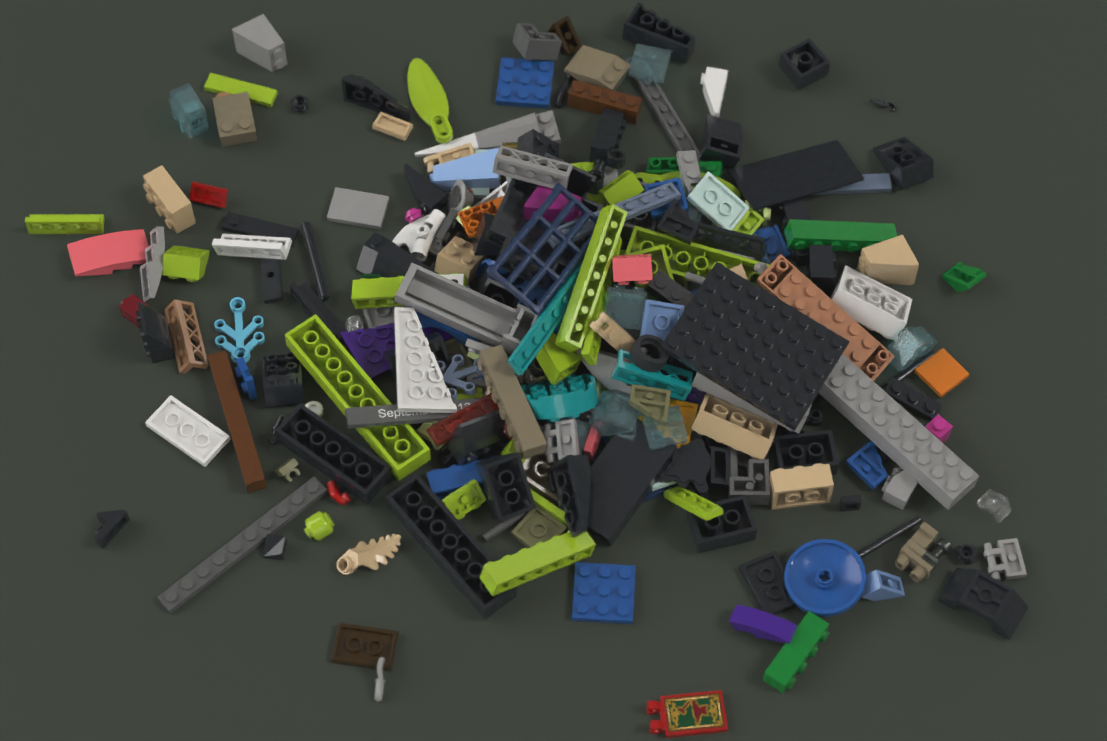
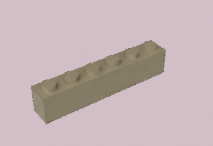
M499 345L482 350L477 359V365L479 370H482L485 375L486 386L491 388L494 403H497L500 408L499 414L501 419L505 420L507 424V432L515 441L514 447L516 452L520 453L522 459L544 453L547 442L514 370L507 362L508 357L503 346Z

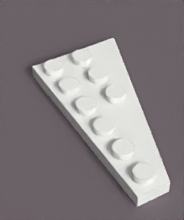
M395 307L394 328L398 412L457 413V407L451 399V393L445 385L444 377L433 352L430 350L427 337L425 338L415 309Z

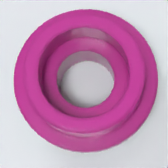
M412 208L408 210L405 220L412 223L422 218L421 209Z

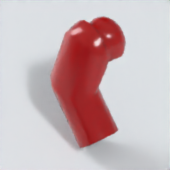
M335 481L327 483L330 497L340 505H346L347 502L351 501L348 492L343 494L339 492Z

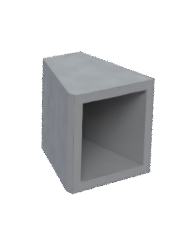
M264 14L232 29L236 51L240 55L271 72L288 65L285 44Z

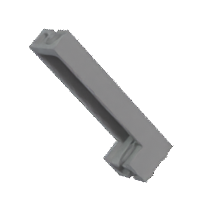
M411 263L395 295V302L408 308H414L415 311L489 345L494 347L502 345L504 351L511 355L539 317L528 307L519 303L517 309L511 308L414 263Z

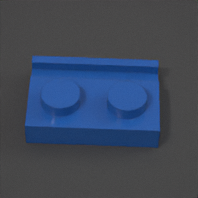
M777 224L774 227H766L753 233V236L765 238V244H768L767 251L762 259L764 263L771 264L780 254L785 258H790L791 253Z

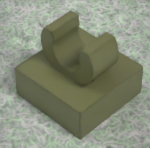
M295 458L288 459L275 470V473L278 477L284 476L287 482H292L290 472H294L296 476L300 475V471L294 468L298 465V462Z

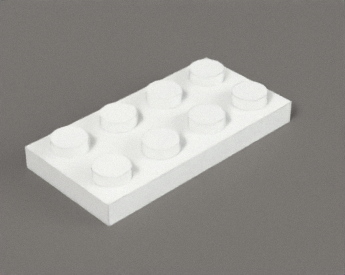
M171 395L145 422L148 428L204 467L231 440L228 434Z

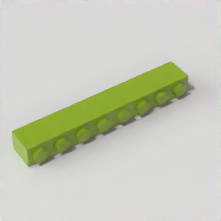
M610 204L600 211L554 345L570 353L582 348L628 214L627 211L614 204Z

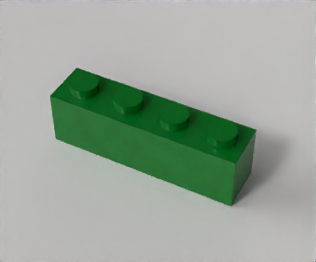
M808 611L798 625L790 644L785 643L764 672L763 681L783 694L787 688L791 689L797 680L795 678L798 673L802 674L808 665L806 661L809 657L813 658L819 650L817 647L819 643H824L830 634L828 632L829 623Z

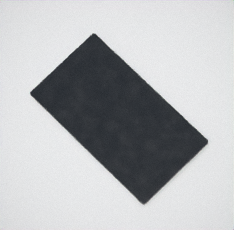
M838 140L728 169L729 174L754 211L864 181L863 175Z

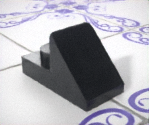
M115 510L96 513L99 522L104 525L98 528L94 536L98 546L104 549L130 521L127 511Z

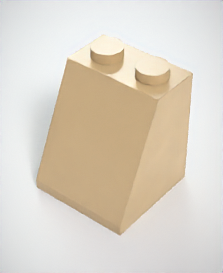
M900 235L862 248L857 271L882 284L913 285L919 263L904 236Z

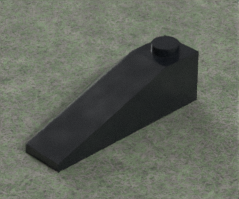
M353 74L342 77L344 101L379 113L383 112L410 123V109L362 76Z
M376 232L363 245L356 271L361 274H381V277L385 278L405 277L411 263L434 272L390 239Z

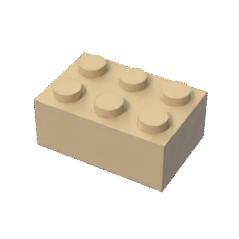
M162 165L143 175L145 182L143 187L147 192L146 198L150 204L154 203L159 216H164L165 223L169 229L173 228L176 234L196 223L191 202Z
M818 463L808 467L796 466L792 469L778 468L770 471L769 500L771 510L830 503L834 483L829 464L823 465Z

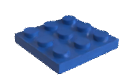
M501 57L496 105L549 109L554 61H529L526 59Z
M576 562L572 621L633 624L636 566Z

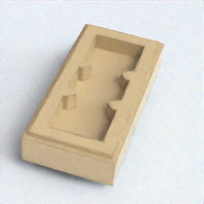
M383 112L379 113L372 125L373 129L406 141L413 129L412 123Z

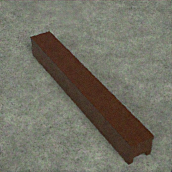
M224 350L214 354H207L247 492L250 494L251 492L267 488L227 352Z

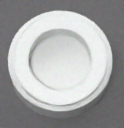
M310 401L305 405L322 418L324 410L320 402Z

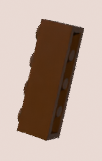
M573 80L568 93V106L598 115L602 114L603 108L624 112V119H627L628 123L636 125L642 111V98Z

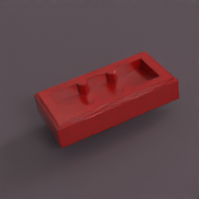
M193 181L191 183L189 200L225 208L228 189Z

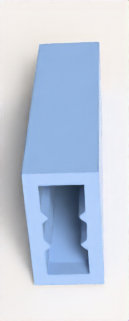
M499 148L433 166V173L430 174V182L441 191H451L454 183L459 179L463 180L470 189H497L500 186V175L492 172L495 156Z

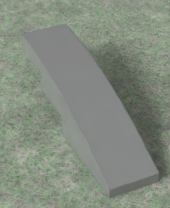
M157 226L150 231L151 245L145 249L146 263L140 267L144 303H148L155 298L161 280L165 252L164 227Z

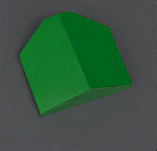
M963 262L957 263L942 274V278L956 292L968 290L986 277L985 271L964 265Z

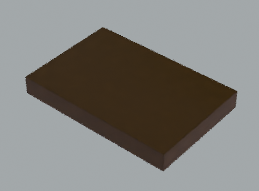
M339 623L331 663L377 669L378 660L383 657L385 658L383 670L392 671L399 631Z

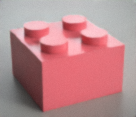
M651 254L613 256V280L618 282V285H628L630 281H637V284H647L649 280L653 279Z

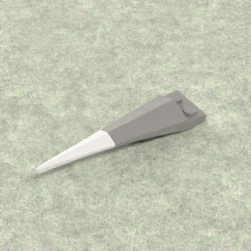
M551 110L539 114L532 113L466 135L448 143L416 152L415 156H429L468 143L472 144L473 150L500 148V146L517 148L518 137L532 129L558 144L561 143L553 111Z

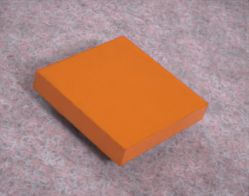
M944 348L915 369V373L940 398L969 377V373Z

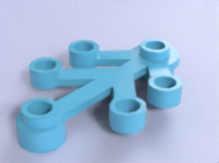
M235 297L230 301L231 311L235 313V330L229 327L222 319L216 320L214 326L217 332H224L234 339L236 347L229 343L226 337L222 335L216 337L215 343L218 348H224L231 353L234 363H236L235 359L241 358L238 357L239 355H244L243 358L245 363H247L251 357L250 352L256 345H261L265 342V336L262 332H256L253 335V339L245 346L244 340L256 328H262L264 320L262 316H254L252 322L243 330L242 313L245 311L246 305L244 299Z

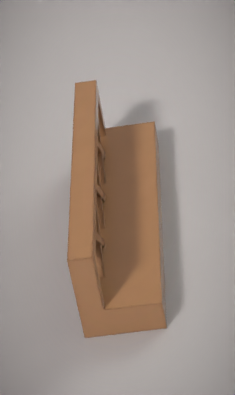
M174 299L164 310L179 373L186 374L193 367L206 369L209 365L194 303ZM183 308H188L189 315L183 310ZM186 322L193 327V331L187 326ZM190 337L196 342L197 347L191 342ZM194 353L200 358L201 362L195 361Z

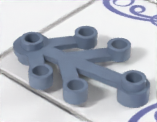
M454 355L447 370L443 361H437L439 367L442 366L440 370L444 373L443 380L445 384L464 389L467 395H473L476 392L473 382H465L458 379L475 373L484 375L483 371H480L478 368L477 359L473 363L474 366L455 372L456 369L464 365L462 355ZM449 388L450 393L454 394L451 396V399L456 400L458 398L456 389Z

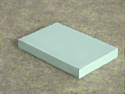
M709 171L686 197L692 205L716 226L728 230H733L750 209L747 204Z

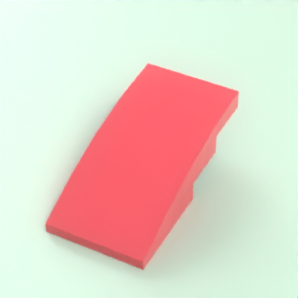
M144 229L103 234L67 245L75 276L112 274L113 270L132 269L133 264H145V249L149 247Z

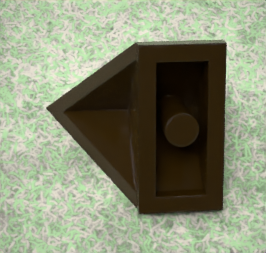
M565 16L553 23L547 32L556 33L562 41L559 54L569 56L582 47L569 16Z

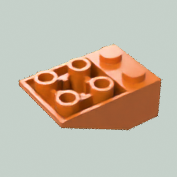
M503 196L457 213L469 238H475L483 212L496 214Z

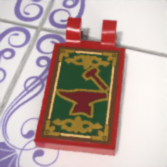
M722 690L660 696V702L647 701V715L660 713L661 721H650V734L665 732L666 738L728 731Z

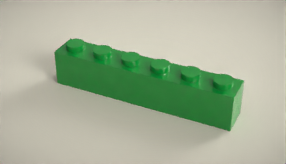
M790 219L784 229L788 249L796 250L809 249V245H832V251L854 252L897 237L894 223Z

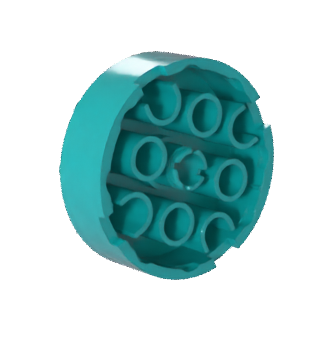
M573 372L555 385L550 383L546 375L530 380L531 384L527 386L526 384L521 385L535 418L548 419L549 422H556L564 417L577 418L580 416V413L596 408L599 402L595 377L588 373L576 376V373Z

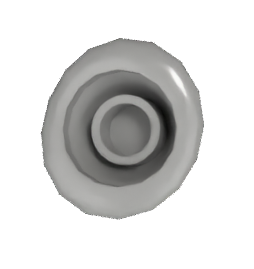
M461 179L454 183L447 201L448 212L452 208L460 212L468 205L471 207L473 205L474 193Z

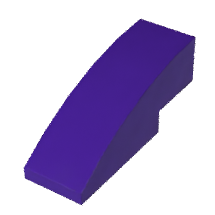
M738 604L729 619L730 624L735 630L752 633L755 638L790 644L797 629L796 624L776 615Z

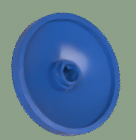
M818 539L802 545L791 555L786 564L784 580L787 593L797 607L807 613L810 611L816 616L828 617L846 612L859 601L865 589L866 572L860 556L850 546L837 540Z

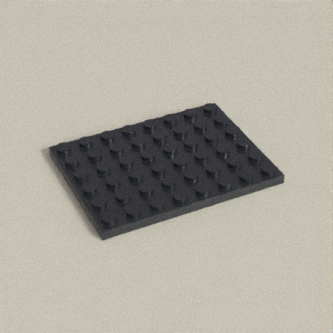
M716 262L661 344L660 350L795 431L850 341Z

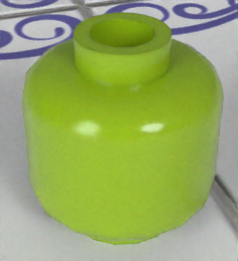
M318 511L305 520L306 528L304 531L310 539L314 537L317 541H321L333 532L335 524L327 512Z

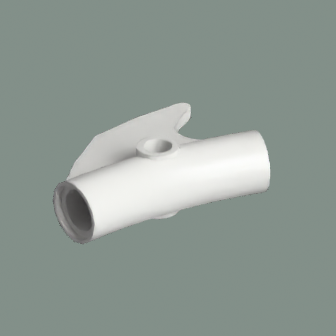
M434 209L431 214L406 225L392 242L399 247L402 245L408 246L410 254L420 262H424L434 238L446 219L445 214L440 210Z

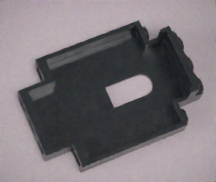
M547 152L544 155L546 158L565 162ZM573 166L566 190L582 197L581 203L593 213L601 210L603 206L586 198L596 180V176ZM514 178L511 179L484 238L485 241L501 248L496 260L509 246L511 239L515 238L529 221L523 218V209L538 185ZM581 213L579 217L577 216L575 220L579 219L583 215V213ZM562 222L559 226L569 222ZM536 223L521 243L530 250L545 232L546 228ZM590 235L572 243L580 249ZM547 241L535 256L545 263L555 249ZM566 247L550 268L557 275H560L575 254ZM516 248L502 265L501 269L512 273L525 255ZM531 261L519 277L529 282L540 268ZM545 274L537 286L546 290L552 278Z

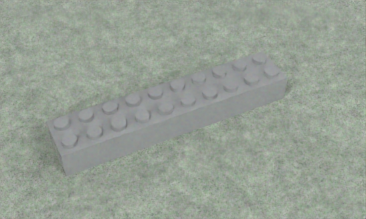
M841 355L818 393L903 470H907L927 492L949 510L975 487L979 475L845 355Z

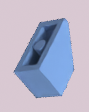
M879 570L866 575V584L862 598L879 601L905 596L901 577Z

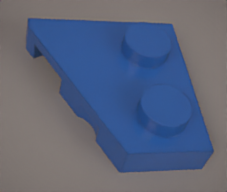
M244 358L235 359L237 367H234L237 378H242L243 382L240 385L243 393H248L250 400L256 398L257 393L252 375L249 374Z
M870 441L848 458L845 465L874 490L886 480L888 475L885 467L882 465L881 456L876 451V444Z

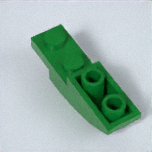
M676 157L648 158L646 170L648 174L663 175L679 171ZM721 161L698 162L701 173L709 171L713 176L721 179Z

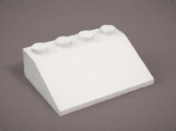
M846 265L830 298L856 322L864 325L868 330L876 331L882 334L884 338L894 341L898 339L907 324L912 303L911 298Z

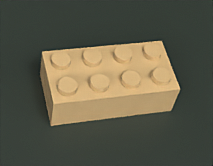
M706 393L691 429L700 435L714 439L718 443H724L734 450L749 454L755 459H764L772 444L778 424L772 423L758 415H753L745 409L735 407L727 401L717 399L715 396Z

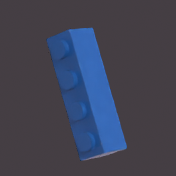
M475 460L470 464L463 465L455 464L449 468L433 469L427 472L429 488L442 500L475 479L483 491V484L476 463L480 461Z

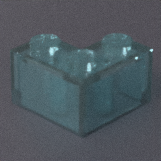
M923 327L903 328L898 334V339L892 342L886 349L895 356L890 363L898 371H904L918 357L928 354L938 341Z

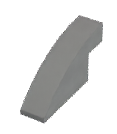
M581 349L577 350L579 355H581ZM599 350L596 365L590 366L582 358V362L597 380L617 395L630 400L632 385L611 378L612 372L617 365V354ZM623 357V362L632 364L629 359Z

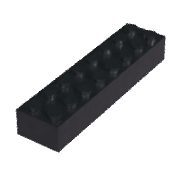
M418 474L386 495V503L390 511L485 620L517 597L516 587L494 596L490 594L480 579L483 566L493 561V559Z

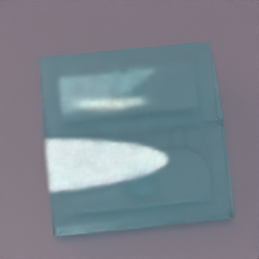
M636 44L628 76L664 83L672 51Z

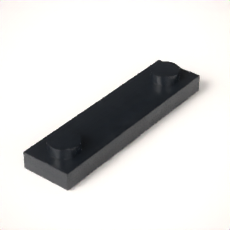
M232 212L227 213L222 225L224 231L241 235L291 238L292 243L290 247H293L299 232L298 228Z

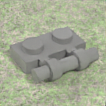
M575 419L556 421L555 430H552V424H544L543 436L547 442L544 455L547 456L548 464L555 463L554 456L557 454L558 460L567 455H579L577 422ZM555 437L557 438V447L553 445V438Z
M1018 538L998 540L997 548L992 549L991 543L983 545L985 550L983 554L984 558L987 559L989 566L987 570L991 577L1000 581V573L1005 574L1006 580L1026 577L1027 572ZM995 557H1000L1002 564L997 565Z

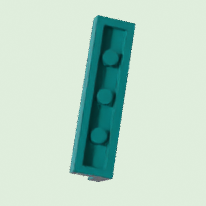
M620 349L617 365L612 372L611 378L631 385L671 390L670 397L685 401L692 390L693 372L669 364H665L662 370L669 374L667 376L663 375L660 371L647 372L634 364L631 360L630 352ZM623 357L629 359L632 364L623 362ZM678 375L687 377V382L680 380Z

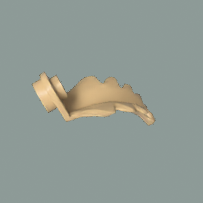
M387 535L385 540L384 537H380L378 543L375 539H371L368 545L360 541L355 548L349 549L337 560V569L344 575L353 573L361 565L377 570L379 568L378 562L383 565L388 564L386 556L391 559L394 558L392 551L398 552L396 545L400 546L401 535Z

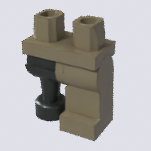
M925 521L913 537L901 548L895 562V566L902 571L907 566L912 568L913 571L910 573V577L916 583L923 578L927 580L935 570L941 555L948 554L952 550L951 544L946 539L940 538L935 544L936 549L931 553L927 551L936 541L939 532Z

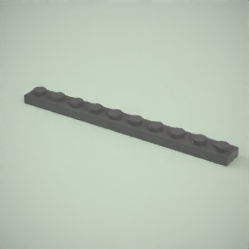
M314 476L158 596V600L171 614L262 544L266 539V534H275L327 493V489Z

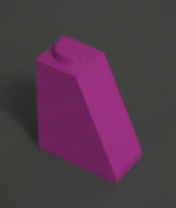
M538 185L524 205V219L530 220L532 213L537 211L551 194V188ZM560 194L542 217L547 221H553L569 200ZM572 194L580 202H582V197ZM574 206L562 222L574 221L582 212Z

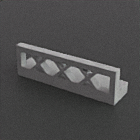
M500 146L495 156L492 173L551 189L557 183H560L567 189L573 165Z

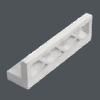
M222 234L221 239H213L212 246L217 255L286 260L292 240L291 238Z

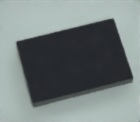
M776 551L739 566V570L761 611L777 615L796 607L787 593L784 580L785 568Z

